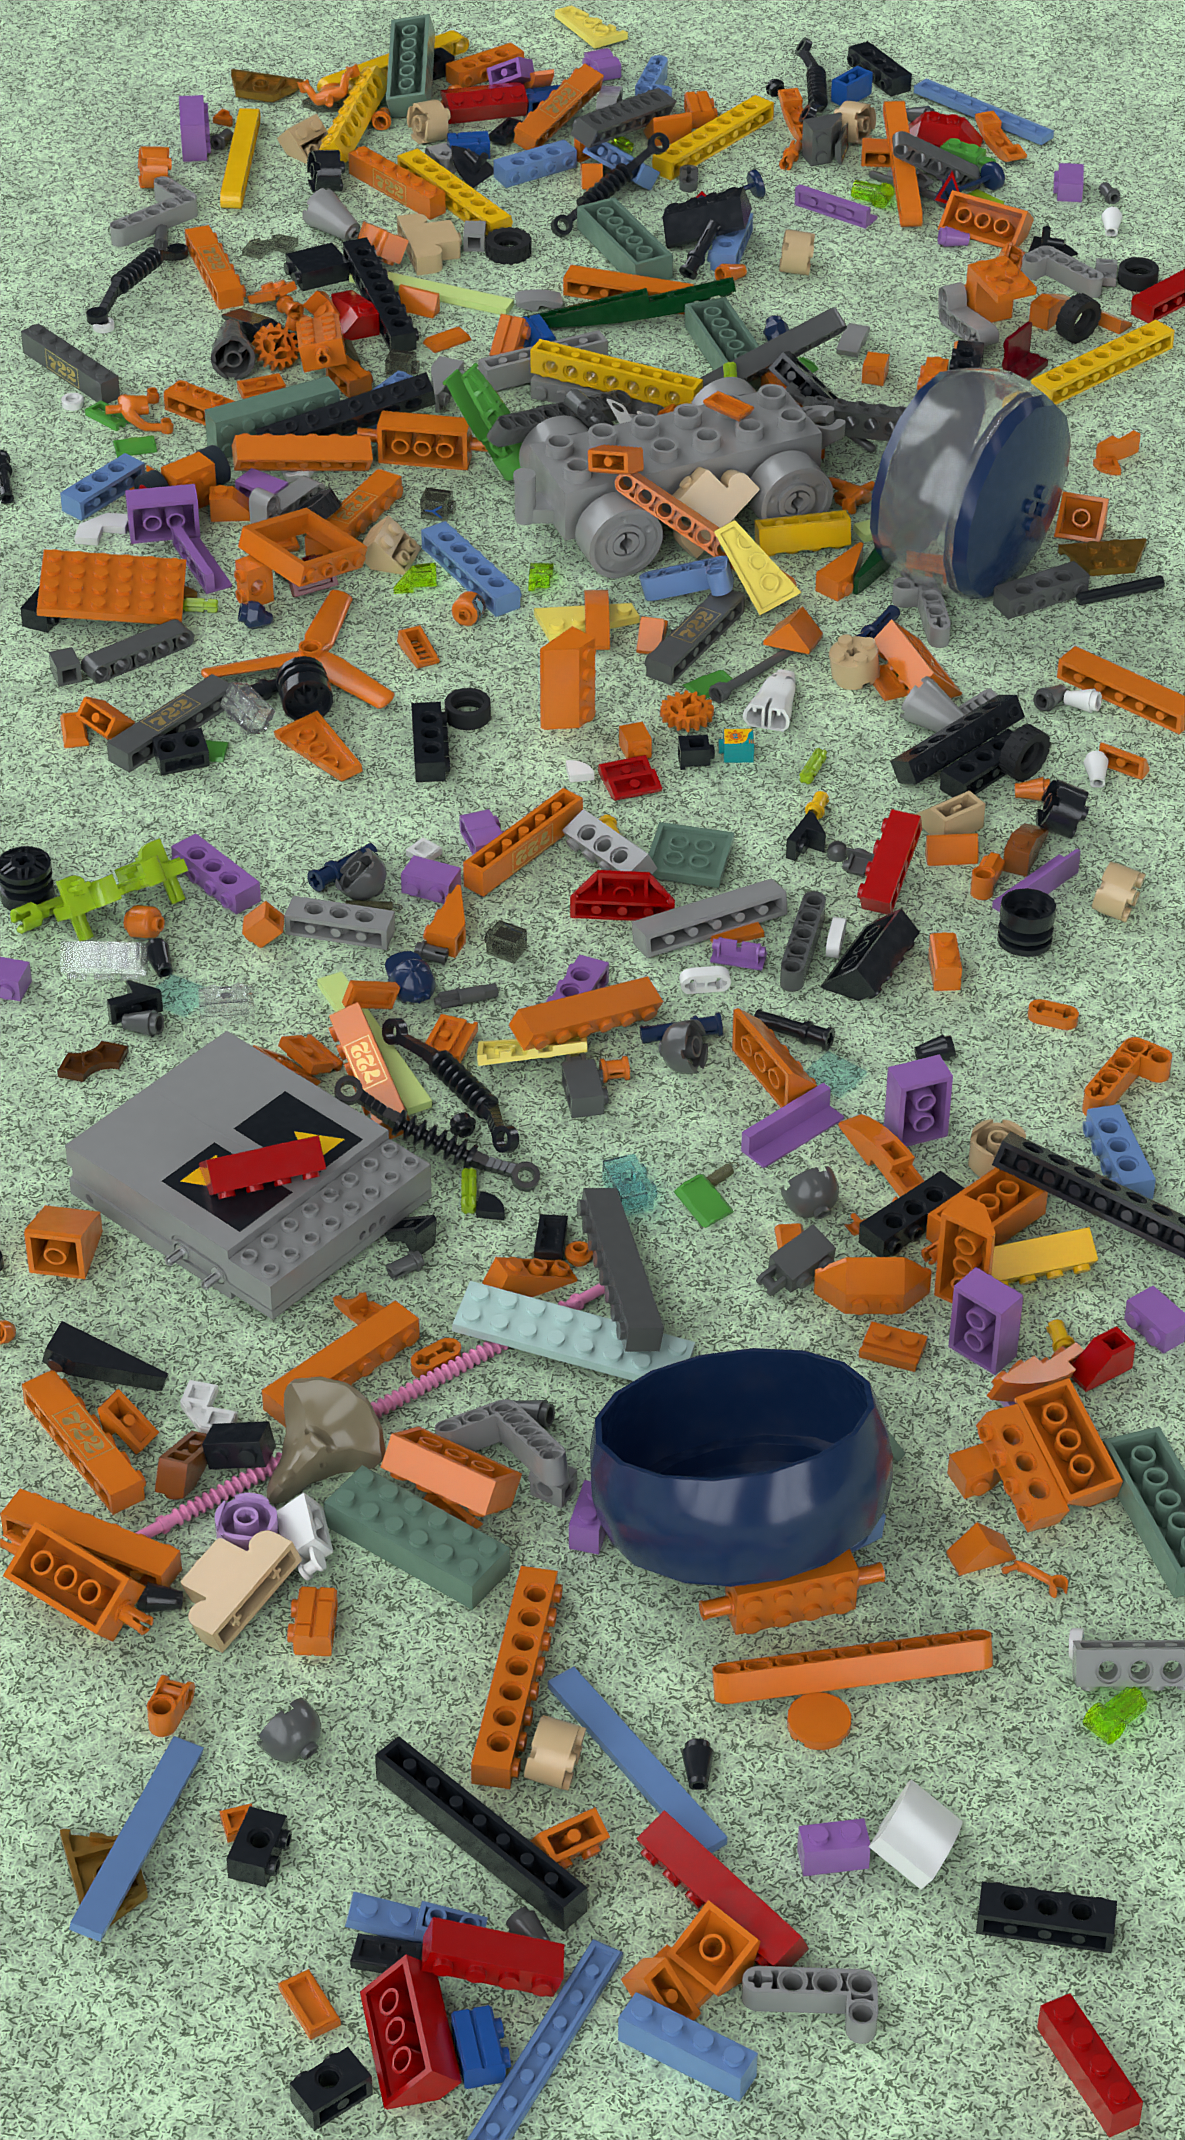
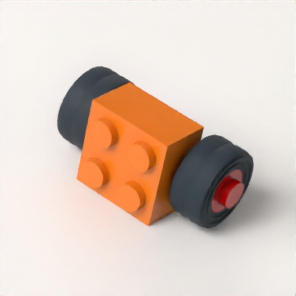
M210 445L196 451L194 454L161 467V473L157 470H150L137 476L134 480V489L195 484L198 509L210 505V487L225 485L230 481L231 469L223 451L215 445Z

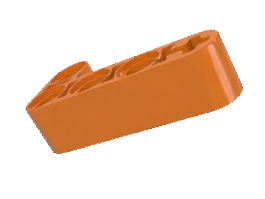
M1131 1037L1126 1039L1085 1087L1082 1106L1084 1115L1087 1116V1109L1114 1105L1138 1076L1156 1083L1167 1081L1170 1077L1172 1053L1168 1049L1142 1038Z

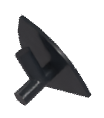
M451 146L454 166L462 179L472 188H475L494 174V168L487 162L489 157L487 153L482 152L481 155H478L469 148Z
M1049 226L1042 228V237L1034 236L1028 251L1030 252L1041 246H1051L1071 257L1078 255L1072 247L1065 244L1064 239L1050 238L1051 227Z

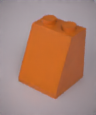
M45 1205L24 1231L29 1273L86 1279L103 1232L101 1212Z

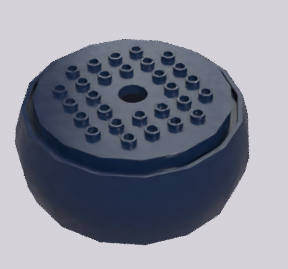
M749 1348L703 1354L652 1370L612 1395L594 1421L590 1444L591 1493L598 1519L609 1540L634 1566L688 1584L733 1587L779 1581L828 1564L871 1534L887 1508L893 1481V1453L883 1409L870 1382L845 1362L804 1350Z

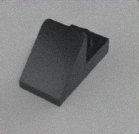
M808 811L787 838V859L795 861L808 848L825 852L826 834L814 812Z
M126 980L127 994L107 999L108 1017L112 1025L122 1023V1017L125 1013L156 1010L157 1013L163 1012L161 990L131 980Z
M435 1215L405 1217L385 1232L384 1235L388 1242L401 1241V1243L406 1244L409 1251L412 1250L414 1252L418 1250L422 1255L435 1245L437 1219Z

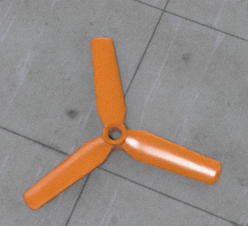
M331 590L306 631L305 640L299 643V651L218 665L201 670V675L204 678L211 674L217 677L280 668L286 661L294 657L307 656L315 658L322 663L327 673L328 682L378 709L387 706L395 696L394 692L343 658L328 652L334 646L352 602V597L340 590Z

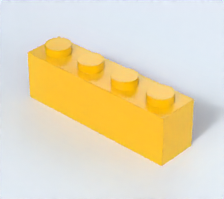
M846 510L754 520L755 542L768 556L784 552L795 554L801 550L819 551L822 548L828 547L839 549L846 545H851V518Z
M1090 1227L994 1246L991 1275L1009 1286V1283L1019 1281L1020 1285L1031 1284L1037 1281L1036 1277L1046 1276L1047 1280L1056 1279L1064 1276L1063 1272L1073 1270L1074 1274L1090 1271V1266L1098 1261Z

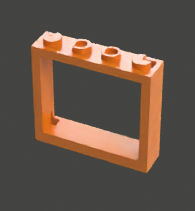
M308 508L243 526L238 545L240 549L298 587L362 568L366 560L365 556L368 548ZM307 534L332 550L333 553L303 561L275 542Z

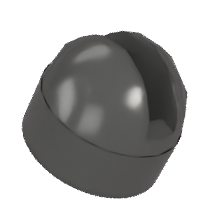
M834 841L829 844L827 849L828 859L833 862H842L847 859L846 844L842 841Z

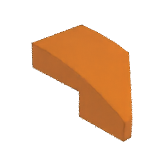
M366 1292L359 1293L353 1299H344L342 1295L333 1297L334 1305L357 1325L384 1308L374 1301H368Z

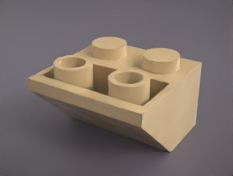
M315 114L288 128L277 140L288 156L307 164L309 152L311 150H319L322 144L321 140L328 132L318 115Z
M388 515L373 526L365 537L363 544L368 548L364 563L371 570L406 575L421 547Z
M967 791L920 811L915 815L921 816L922 828L930 835L970 834L982 829L984 826L985 803L971 791Z

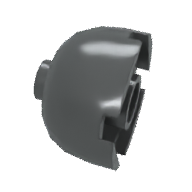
M365 848L367 851L365 853L358 851L352 855L340 870L343 874L341 880L336 878L335 881L336 888L352 900H368L380 895L385 888L384 883L387 875L385 864L369 848Z
M694 1019L673 1023L667 1028L659 1043L660 1055L667 1066L677 1073L697 1074L699 1073L697 1071L698 1066L702 1069L705 1067L708 1059V1043H703L701 1035H706V1032L700 1021Z
M824 1166L826 1171L819 1172L817 1167L801 1172L788 1181L790 1187L786 1191L782 1187L781 1195L793 1213L799 1217H815V1219H822L830 1214V1209L839 1198L838 1181L830 1167Z
M302 1697L289 1703L293 1707L289 1712L279 1711L258 1736L261 1741H257V1745L274 1760L285 1763L294 1762L301 1757L307 1760L319 1747L316 1744L321 1735L319 1715L313 1706Z

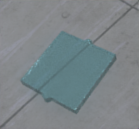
M172 974L160 985H156V988L162 992L163 1009L186 1017L196 1006H200V1002L210 993V989Z
M829 1051L819 1060L813 1061L812 1066L805 1071L809 1077L814 1078L817 1086L825 1083L831 1088V1094L839 1098L849 1089L855 1088L856 1083L867 1074V1071Z

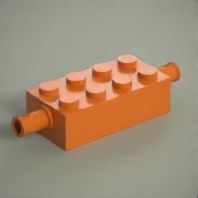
M327 312L321 316L318 315V318L316 316L313 319L312 317H304L299 322H296L298 348L304 373L347 364L344 337L338 313Z
M382 411L377 429L358 427L357 434L370 436L371 442L377 443L378 463L468 471L472 451L488 452L483 443L472 435V430L464 417Z
M997 1167L959 1192L985 1204L996 1233L994 1246L1003 1244L1046 1214L1048 1192ZM959 1193L928 1213L926 1239L932 1242V1244L922 1249L921 1255L929 1265H933L937 1261L941 1213Z
M35 1521L25 1539L15 1534L12 1530H8L2 1535L11 1540L12 1543L0 1538V1548L15 1555L3 1576L95 1634L114 1642L124 1623L141 1635L146 1634L150 1630L141 1624V1621L150 1626L153 1625L152 1616L134 1607L146 1586L51 1528Z
M848 1549L824 1566L783 1580L733 1587L725 1586V1596L704 1601L700 1600L699 1611L703 1621L728 1615L735 1635L744 1633L754 1634L759 1630L772 1627L782 1628L790 1623L804 1620L814 1621L822 1616L831 1614L841 1615L856 1609L859 1586L885 1582V1571L881 1562L858 1567L851 1550Z

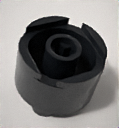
M311 150L307 159V173H310L311 179H308V184L311 191L316 192L321 188L325 190L330 188L333 192L342 191L343 181L341 173H345V163L340 161V151Z
M1062 780L1051 781L1041 798V801L1044 802L1043 809H1037L1036 825L1072 839L1076 833L1079 821H1084L1087 817L1089 807L1085 806L1089 792Z

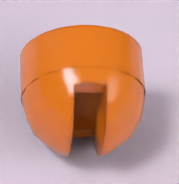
M0 1320V1344H6L14 1340L16 1327L10 1321Z

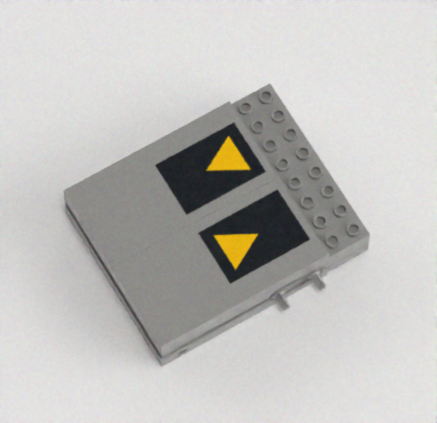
M225 1031L65 1145L67 1165L72 1167L73 1173L69 1178L71 1194L165 1255L166 1258L164 1260L168 1266L177 1263L203 1280L200 1282V1285L204 1290L213 1287L231 1300L237 1296L272 1320L432 1197L430 1163L389 1139L388 1129L228 1031ZM319 1135L326 1165L325 1170L319 1171L320 1177L303 1180L302 1175L291 1177L292 1183L276 1187L274 1181L263 1183V1190L247 1193L245 1187L235 1190L236 1196L222 1199L218 1198V1194H209L200 1170V1162Z

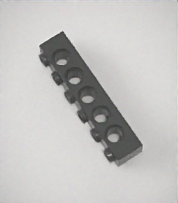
M806 396L803 407L815 405L834 407L833 423L837 419L845 420V436L887 442H889L898 419L907 408L904 406L891 407L881 403L877 405L867 404L864 401L851 402L841 398L828 399L823 396ZM815 423V425L819 426L831 425L827 423Z

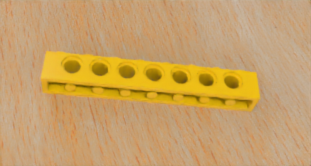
M377 65L371 68L366 67L360 72V77L354 82L355 86L349 91L350 95L343 101V107L338 110V116L332 121L333 125L327 130L328 134L321 140L322 144L319 150H339L340 161H344V163L349 161L348 153L355 150L372 119V115L377 110L387 91V78Z
M757 95L752 96L672 143L663 154H654L652 156V168L659 171V176L668 180L675 179L680 176L681 166H697L772 121L774 102Z
M418 148L397 155V164L445 191L446 209L464 222L486 221V235L494 229L512 227L511 215Z
M1158 320L1145 324L1031 379L1030 397L1046 395L1057 405L1172 349L1175 330Z
M539 339L530 350L531 373L542 377L558 379L562 382L578 384L581 387L598 389L602 392L622 390L633 399L661 405L664 408L670 404H675L676 406L691 404L694 397L703 389V379L543 339Z

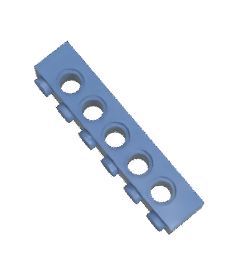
M444 521L421 530L422 549L467 591L478 593L484 599L486 608L495 617L520 608V598L522 597L520 588L511 582L505 574L500 572L492 562L488 561L480 551H477L455 528H452Z

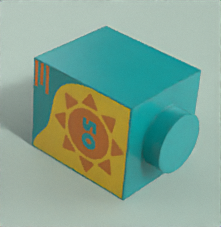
M753 728L723 729V739H718V754H723L724 763H754Z

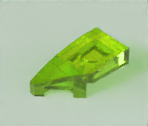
M622 136L608 141L626 153H630L634 146V143L629 142V139Z
M436 563L412 565L394 586V594L414 593L415 587H437Z
M530 563L528 591H535V588H550V578H553L554 563Z

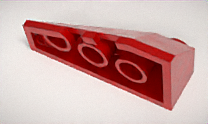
M353 290L331 294V300L340 314L339 319L344 338L352 341L380 335L379 313L372 302Z

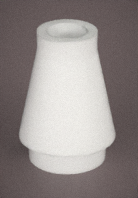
M1109 207L1102 214L1106 236L1115 237L1118 234L1123 216L1116 207Z
M1096 689L1066 690L1064 694V705H1069L1089 713L1099 711L1101 707L1102 694L1096 691Z
M1091 751L1084 759V766L1091 787H1103L1105 785L1109 760L1101 751Z

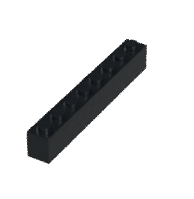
M400 1736L375 1754L376 1779L563 1932L587 1912L588 1887Z

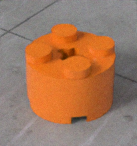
M140 146L138 152L140 188H154L155 178L160 176L170 177L168 176V170L172 168V160L169 158V147Z

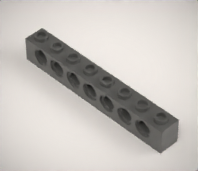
M659 87L648 90L645 93L629 97L626 100L577 117L572 124L573 129L570 135L587 148H592L646 127L652 118L670 115L677 101Z

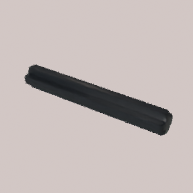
M1158 575L1079 592L1076 595L1078 605L1090 604L1160 589L1165 586L1163 576Z

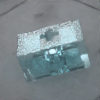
M635 1153L603 1160L602 1182L606 1188H617L626 1217L653 1210L654 1199L657 1198V1189L654 1182L649 1181L646 1167L643 1163L640 1164Z

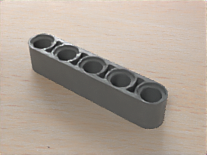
M899 131L892 137L893 154L902 161L944 181L952 170L958 187L980 179V169L978 166L908 132ZM981 184L969 188L965 191H973L975 189H979Z
M578 389L569 391L565 396V406L588 429L599 423L614 425L597 405Z
M170 620L89 653L81 661V670L95 683L100 684L190 647L194 641V633L179 620Z
M810 891L805 893L802 898L781 961L780 986L785 991L796 992L804 986L825 921L826 897L821 892Z

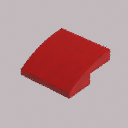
M646 755L598 764V773L614 801L662 791L655 768L651 769Z

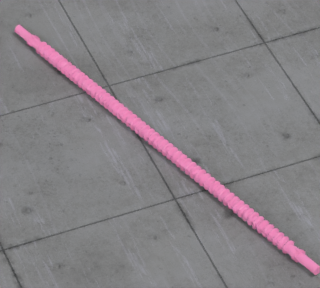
M599 1283L580 1294H572L566 1302L559 1301L558 1305L582 1310L586 1303L605 1294V1288ZM484 1341L483 1346L477 1345L476 1350H469V1354L466 1352L462 1353V1358L456 1356L455 1361L449 1360L448 1365H441V1369L438 1367L434 1368V1373L428 1371L427 1377L421 1375L420 1380H413V1384L410 1382L406 1383V1388L400 1386L398 1391L393 1390L391 1395L385 1394L384 1399L378 1398L377 1403L371 1402L370 1404L378 1419H380L382 1413L385 1415L389 1413V1409L395 1411L396 1405L402 1407L403 1402L410 1403L411 1398L417 1399L418 1394L420 1396L424 1395L425 1390L430 1392L432 1387L437 1388L439 1383L445 1384L446 1379L452 1380L453 1375L458 1377L460 1372L465 1373L467 1368L473 1369L474 1364L480 1365L481 1360L485 1362L488 1357L493 1358L495 1353L500 1354L502 1349L508 1350L509 1347ZM277 1452L276 1458L271 1456L266 1467L247 1468L246 1474L240 1472L239 1478L233 1476L231 1482L225 1480L224 1486L218 1484L216 1490L210 1488L209 1494L203 1492L201 1498L195 1496L194 1502L188 1500L186 1506L180 1504L179 1510L173 1508L171 1514L158 1516L155 1518L156 1522L135 1533L144 1534L148 1538H152L160 1533L165 1535L170 1532L174 1525L178 1524L181 1526L184 1520L191 1521V1516L198 1517L199 1512H206V1508L213 1509L214 1504L220 1505L221 1500L228 1501L229 1495L234 1497L236 1492L243 1493L244 1487L250 1489L251 1484L258 1485V1480L265 1481L266 1476H272L282 1453Z

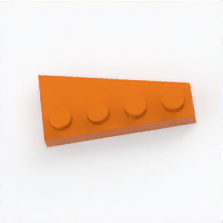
M318 711L274 731L276 739L341 782L363 771L361 763Z

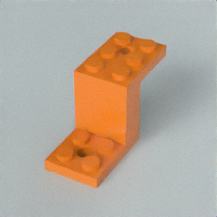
M998 256L994 259L980 260L976 263L968 264L967 281L964 284L967 293V306L991 323L1012 318L1013 300L1036 295L1037 287L1007 256Z

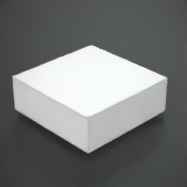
M421 838L406 849V856L412 858L414 855L434 860L442 854V847L425 838Z

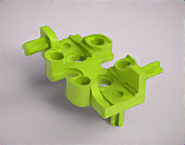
M158 838L144 844L137 852L139 857L135 858V862L114 870L119 881L118 884H116L113 874L93 882L85 881L76 875L58 880L56 885L64 903L54 906L53 912L56 920L59 922L70 919L80 943L94 937L85 913L122 899L121 895L162 882L171 905L185 899L176 875L188 871L184 858L180 859V857L169 860L161 839Z

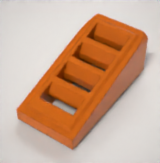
M421 625L398 631L397 642L417 669L439 663L440 660Z

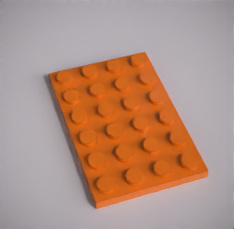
M44 549L37 616L163 624L177 619L182 623L186 559Z

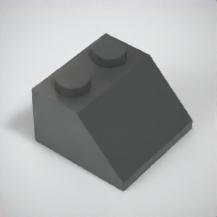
M841 112L803 119L802 156L811 167L828 164L834 159L835 144H837L842 128Z

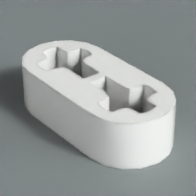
M833 917L827 939L826 957L840 958L846 932V918Z
M723 966L688 968L682 971L679 976L681 989L686 994L723 992L731 985L729 971Z

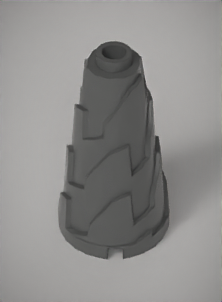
M232 319L225 321L221 325L211 351L213 369L225 379H228V377H235L234 380L241 379L247 376L255 365V352L246 334H244L243 326L239 321Z

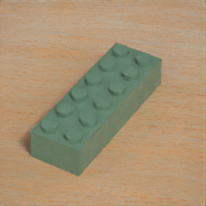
M430 14L391 20L386 102L392 118L407 116L408 108L413 106L414 103L432 99L435 30Z
M615 197L577 206V229L619 272L659 279L673 277V254Z
M726 297L685 304L684 327L713 370L759 347V344ZM761 377L749 382V384L754 389H759L761 387Z
M329 376L205 409L207 446L215 445L223 451L226 458L233 457L232 443L235 435L243 433L256 435L255 429L340 401V389Z
M1160 1426L1103 1439V1444L1123 1480L1118 1493L1120 1502L1173 1598L1185 1596V1470Z
M363 1465L324 1502V1514L329 1529L471 1610L510 1572V1547Z

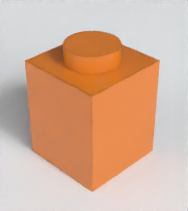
M868 351L862 368V383L878 386L884 385L889 372L890 354Z
M643 721L620 725L619 746L625 758L642 755L652 758V738Z
M265 901L244 916L242 934L248 941L262 948L283 933L284 915Z

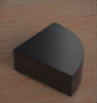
M480 1191L476 1218L504 1220L503 1203L495 1195Z

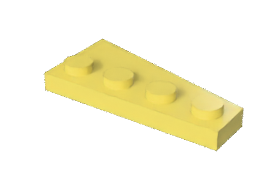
M572 5L555 10V18L594 49L628 39V32L624 30L619 32L616 30V26L612 24L606 26L602 24L601 19L589 17V13Z
M736 520L714 531L759 615L802 593Z
M632 603L609 604L610 629L640 623V616ZM585 605L534 608V616L549 642L572 626L585 632Z
M576 1037L562 1044L553 1043L539 1050L534 1048L526 1051L522 1049L517 1039L478 1041L477 1063L478 1066L536 1058H552L570 1054V1057L579 1056L582 1052H588L587 1037Z

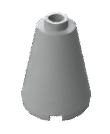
M321 188L316 191L307 201L309 205L307 211L303 210L304 222L311 227L345 241L356 239L360 233V225L330 188H327L328 190Z
M926 676L921 679L924 683L920 687L915 685L906 697L901 707L905 712L900 714V717L905 721L938 732L965 714L933 679Z

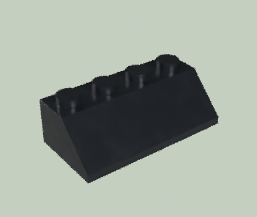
M744 186L739 188L731 187L720 193L712 192L702 198L693 197L679 204L677 202L669 204L662 216L667 249L698 241L710 220L718 222L721 226L716 236L745 229L752 207Z
M902 908L865 925L821 984L822 989L857 1001L867 997L869 999L876 997L882 991V984L893 976V969L903 962V955L914 947V940L920 931Z

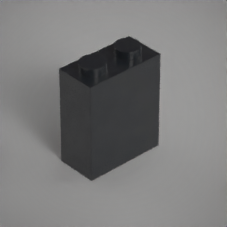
M332 242L285 254L284 271L286 275H290L295 285H298L302 291L349 280V261Z

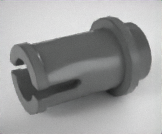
M226 128L221 133L213 135L210 142L212 148L215 150L224 149L225 145L232 140L233 132Z
M1103 182L1099 186V193L1104 196L1108 204H1116L1120 200L1119 190L1113 188L1108 182Z
M424 940L417 942L414 950L422 959L441 963L442 965H445L447 961L445 957L448 958L449 955L448 948L430 945Z
M410 1250L406 1256L386 1264V1270L391 1279L396 1281L398 1278L413 1271H421V1267L425 1266V1263L418 1250L414 1252Z

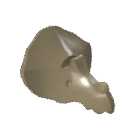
M325 1377L298 1378L287 1385L284 1392L286 1434L283 1441L281 1459L268 1482L266 1490L267 1499L271 1504L284 1503L314 1482L322 1481L340 1473L355 1472L362 1465L372 1469L382 1462L386 1452L382 1425L369 1400L361 1392L348 1383Z

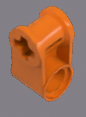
M161 1675L147 1703L148 1727L153 1735L166 1737L176 1731L185 1711L189 1709L195 1693L194 1682L188 1681L185 1684L170 1680L167 1675Z

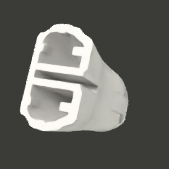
M779 669L765 680L759 692L744 709L743 720L747 723V726L784 732L789 727L796 690L794 672Z

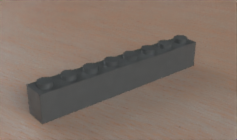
M583 1188L582 1199L577 1201V1215L582 1217L583 1233H587L588 1249L593 1251L594 1254L593 1264L599 1270V1283L605 1288V1302L610 1304L611 1320L615 1321L617 1325V1339L622 1341L625 1352L660 1351L664 1326L617 1188Z

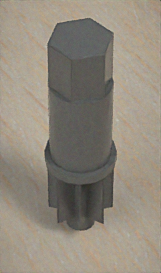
M160 224L156 227L153 245L154 248L166 251L168 247L167 225Z
M496 983L443 991L439 992L438 997L434 998L435 1006H441V1009L460 1007L463 1004L498 997V988Z

